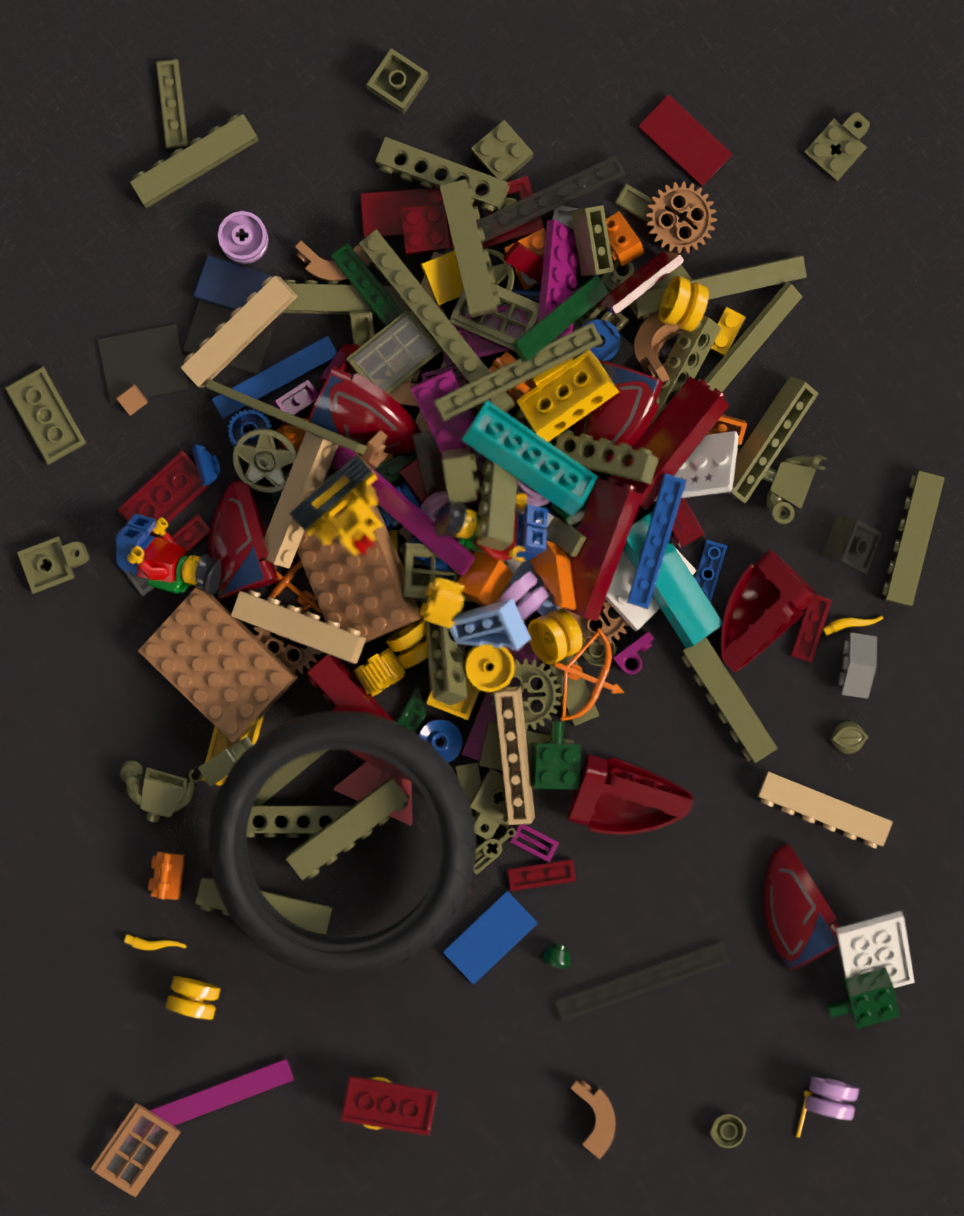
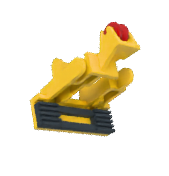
M357 454L289 514L303 530H306L309 537L314 533L325 546L333 543L332 540L340 534V541L355 556L358 553H363L367 556L366 550L369 547L375 549L373 544L377 536L373 531L378 527L384 526L371 510L372 505L376 506L378 504L376 492L370 485L377 479V475ZM348 504V508L335 518L334 515ZM370 517L372 521L367 525L365 520ZM359 530V532L354 537H351L356 531Z

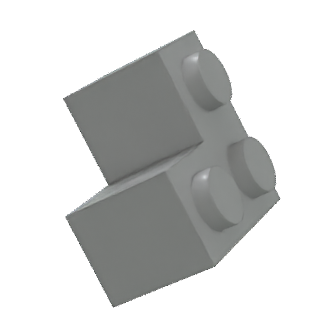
M850 633L849 641H845L843 646V654H846L843 659L842 669L845 670L840 672L838 685L842 686V695L868 699L877 666V636Z

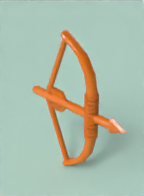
M301 560L291 567L287 574L285 573V576L277 572L280 582L272 589L269 597L275 599L283 591L282 589L287 586L298 595V602L304 607L302 613L311 607L319 614L322 613L320 607L315 603V594L313 596L307 590L301 592L290 582L292 577L294 578V575L298 573V570L303 567Z
M600 628L597 629L593 637L567 665L558 662L554 663V667L564 671L561 721L582 717L587 713L597 698H599V693H601V688L603 687L612 690V694L624 693L617 683L612 685L605 682L607 674H609L608 671H610L612 653L611 645ZM600 635L605 643L606 656L604 666L601 667L598 678L583 673L582 668L573 663ZM567 677L575 681L582 678L595 683L586 705L576 714L566 716Z

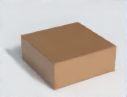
M135 384L116 398L130 416L148 403V400Z

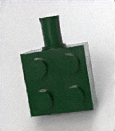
M550 721V741L531 742V785L535 789H579L581 745L565 743L563 741L564 721Z
M886 967L843 979L846 1000L827 1005L830 1019L850 1013L856 1029L899 1017L893 983Z

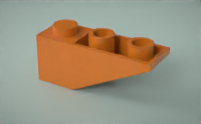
M547 541L546 550L530 559L534 566L533 570L544 581L543 585L552 593L554 602L559 607L574 610L576 603L570 559L557 544Z

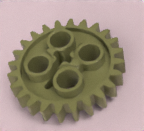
M527 658L524 659L522 665L518 659L515 660L513 677H517L520 680L521 692H524L525 688H527L529 693L544 692L546 696H530L527 701L522 696L526 731L530 724L534 730L537 729V722L545 726L544 718L551 721L552 717L549 713L557 714L558 711L554 708V705H561V702L556 700V697L562 696V693L556 692V689L561 687V684H554L558 676H550L552 668L545 671V663L538 667L536 659L533 660L532 664H529ZM534 677H539L543 681V687L539 690L534 689L531 685ZM495 692L490 693V696L495 697ZM537 699L543 703V709L540 712L532 709L531 703L533 700ZM496 700L491 702V705H496Z

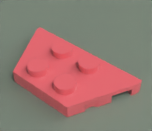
M365 762L335 786L334 790L359 801L393 775ZM394 776L408 793L409 800L407 801L408 805L400 812L395 810L389 816L411 826L413 823L411 781Z

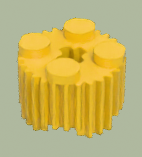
M440 577L435 578L433 583L429 582L425 592L428 595L426 604L423 603L419 616L424 617L426 621L447 628L453 627L455 622L452 621V617L457 612H460L463 605L464 596L460 594L464 590V585Z
M390 648L374 655L367 660L368 663L366 665L363 664L353 671L367 694L370 693L372 697L382 692L383 689L391 684L396 683L405 674V669Z

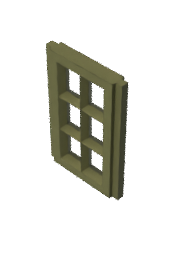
M406 543L403 597L428 599V595L425 594L427 586L412 585L413 573L430 574V582L432 583L435 580V575L453 576V582L457 583L458 576L460 575L455 570H435L436 558L440 557L425 544ZM465 548L472 555L476 551L473 549ZM413 556L430 557L431 570L414 569ZM464 596V602H474Z

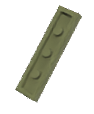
M178 59L156 62L166 149L189 147Z

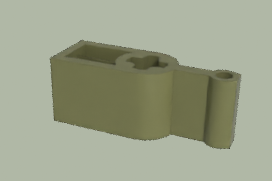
M248 736L198 767L209 786H213L224 779L239 757L253 745Z
M512 826L506 828L505 832L498 838L492 836L490 839H484L476 845L474 866L476 875L501 854V844L509 837L515 836L516 831ZM488 843H491L492 845L497 843V845L495 846V852L491 850L487 852Z

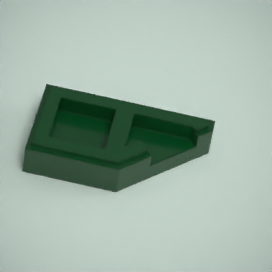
M418 688L413 692L397 721L398 724L414 733H417L426 717L423 700Z

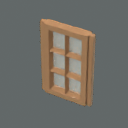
M135 1103L91 1169L131 1196L136 1197L181 1131L145 1107Z

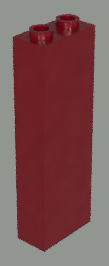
M691 376L688 378L632 449L638 451L639 447L652 451L651 455L658 458L651 484L619 476H611V478L620 481V486L623 483L635 486V492L643 494L639 506L645 510L657 498L664 474L672 476L676 474L729 407L724 400L725 395L716 388L713 391L709 389L710 385L701 378L698 381ZM633 458L629 461V466L632 465Z
M608 476L606 480L596 479L578 532L584 535L586 540L576 557L571 555L568 557L571 564L576 608L574 610L562 608L598 621L643 494L635 492V486L626 483L620 486L619 480ZM553 599L552 604L558 606Z

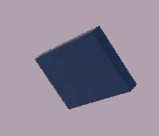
M208 255L194 293V298L231 310H235L238 307L242 308L247 303L246 299L253 292L258 293L263 288V282L271 275Z

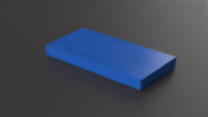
M506 891L443 953L474 985L538 922Z

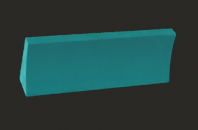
M488 400L482 406L462 438V441L571 516L583 505L598 477Z
M653 512L632 524L623 549L635 569L638 565ZM669 539L653 597L687 649L696 645L707 635L722 626L723 622Z

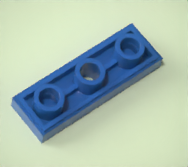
M706 540L695 580L711 603L727 545ZM704 571H710L711 578H705Z

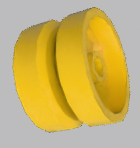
M675 276L668 284L662 297L659 320L669 325L677 323L680 329L688 332L693 331L698 326L705 312L709 296L708 287L697 282L690 284V280L687 278Z
M558 608L530 621L528 625V634L531 638L529 643L532 650L545 664L552 665L564 658L578 653L582 648L583 639L579 625L572 614L565 609Z
M424 617L396 630L386 641L392 652H400L397 659L403 668L412 667L429 657Z
M474 645L469 648L463 658L465 678L469 684L479 690L487 692L501 690L513 678L514 660L510 652L503 646L494 648L493 645ZM487 663L493 666L491 671L486 670L485 666Z
M174 976L171 989L182 995L173 994L168 996L166 1008L190 1017L213 1019L216 1007L203 1000H217L221 988L203 981Z

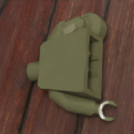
M801 455L787 458L784 462H780L777 470L771 468L767 470L762 479L771 482L767 494V507L770 509L773 520L776 523L782 525L791 522L795 515L794 508L798 510L802 508L816 471L815 468L825 470V467L819 466V462L827 460V458L820 455L815 457Z
M127 761L122 765L120 777L126 782L128 788L126 791L129 797L137 805H141L140 808L142 810L148 811L146 819L154 823L159 821L161 815L171 817L174 811H179L190 803L196 788L194 785L202 779V774L199 772L197 779L193 780L191 775L194 769L189 770L187 773L189 782L187 783L185 778L147 767L143 788H141L139 782L143 775L141 764L136 761Z

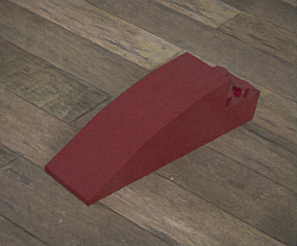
M327 654L307 672L310 675L308 677L309 681L316 688L320 686L325 692L323 694L325 699L330 704H336L331 711L365 712L395 722L370 693L367 694L361 683L336 656ZM349 750L371 765L393 776L412 781L399 768L382 758L361 751Z

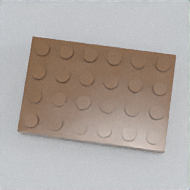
M348 504L345 505L340 511H338L334 515V517L336 518L344 510H346L348 508ZM372 505L371 510L384 526L378 527L373 531L377 536L373 544L375 549L369 547L366 550L367 556L363 553H358L355 556L340 541V534L332 540L333 543L325 546L314 533L309 537L306 530L297 548L298 555L326 623L329 619L340 623V628L347 631L348 627L360 631V636L366 638L365 643L423 619L422 616H419L420 609L415 598L403 597L404 570L377 505ZM369 517L365 520V523L368 525L372 519ZM359 530L356 531L351 537H354L359 532Z
M196 587L138 651L232 743H236L250 731L298 677L237 618L232 617V613L213 595L207 594L205 590H199Z

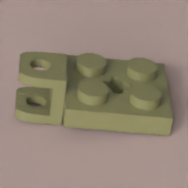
M859 112L852 114L843 125L833 119L804 153L838 181L867 149L859 140L868 131L870 122ZM857 121L861 122L862 127L855 128L854 123ZM839 144L842 153L840 155H831L832 149L830 146H837Z
M60 537L17 552L32 594L75 579L72 568L80 566L90 559L84 543L72 542L63 546ZM76 550H79L78 557L75 556ZM44 559L52 563L49 571L41 569Z
M492 768L488 769L470 802V807L476 810L473 816L475 833L485 839H490L494 835L499 824L507 828L509 827L504 775ZM502 792L501 796L504 800L502 802L498 801L496 804L493 796L495 793Z

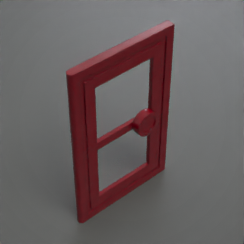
M528 176L508 181L507 183L510 188L507 195L520 191L529 222L502 230L500 222L495 221L493 212L488 211L491 220L488 229L491 234L485 235V241H482L483 249L533 234L544 228ZM488 188L477 191V195H485ZM450 231L451 244H452L453 250H455L454 244H453V240H452L451 231Z

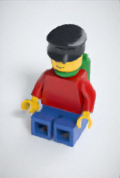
M517 494L515 508L524 511V513L521 514L515 511L512 544L502 551L477 544L478 535L476 530L480 515H476L474 511L466 509L462 503L453 504L450 500L446 502L436 515L434 530L439 537H459V544L469 549L485 552L491 559L511 560L514 558L517 562H523L524 560L534 558L546 550L547 531L545 529L547 528L548 509L527 505L526 494Z
M135 514L127 523V526L125 525L118 533V566L124 571H132V574L138 577L147 578L149 586L172 593L184 592L188 586L191 587L192 585L197 586L199 590H205L209 595L215 594L218 590L221 580V559L215 560L208 554H204L202 557L195 555L187 557L186 550L176 544L170 534L164 531L168 527V523L164 518L161 517L156 521V519ZM153 531L155 534H160L161 537L151 536L150 533Z

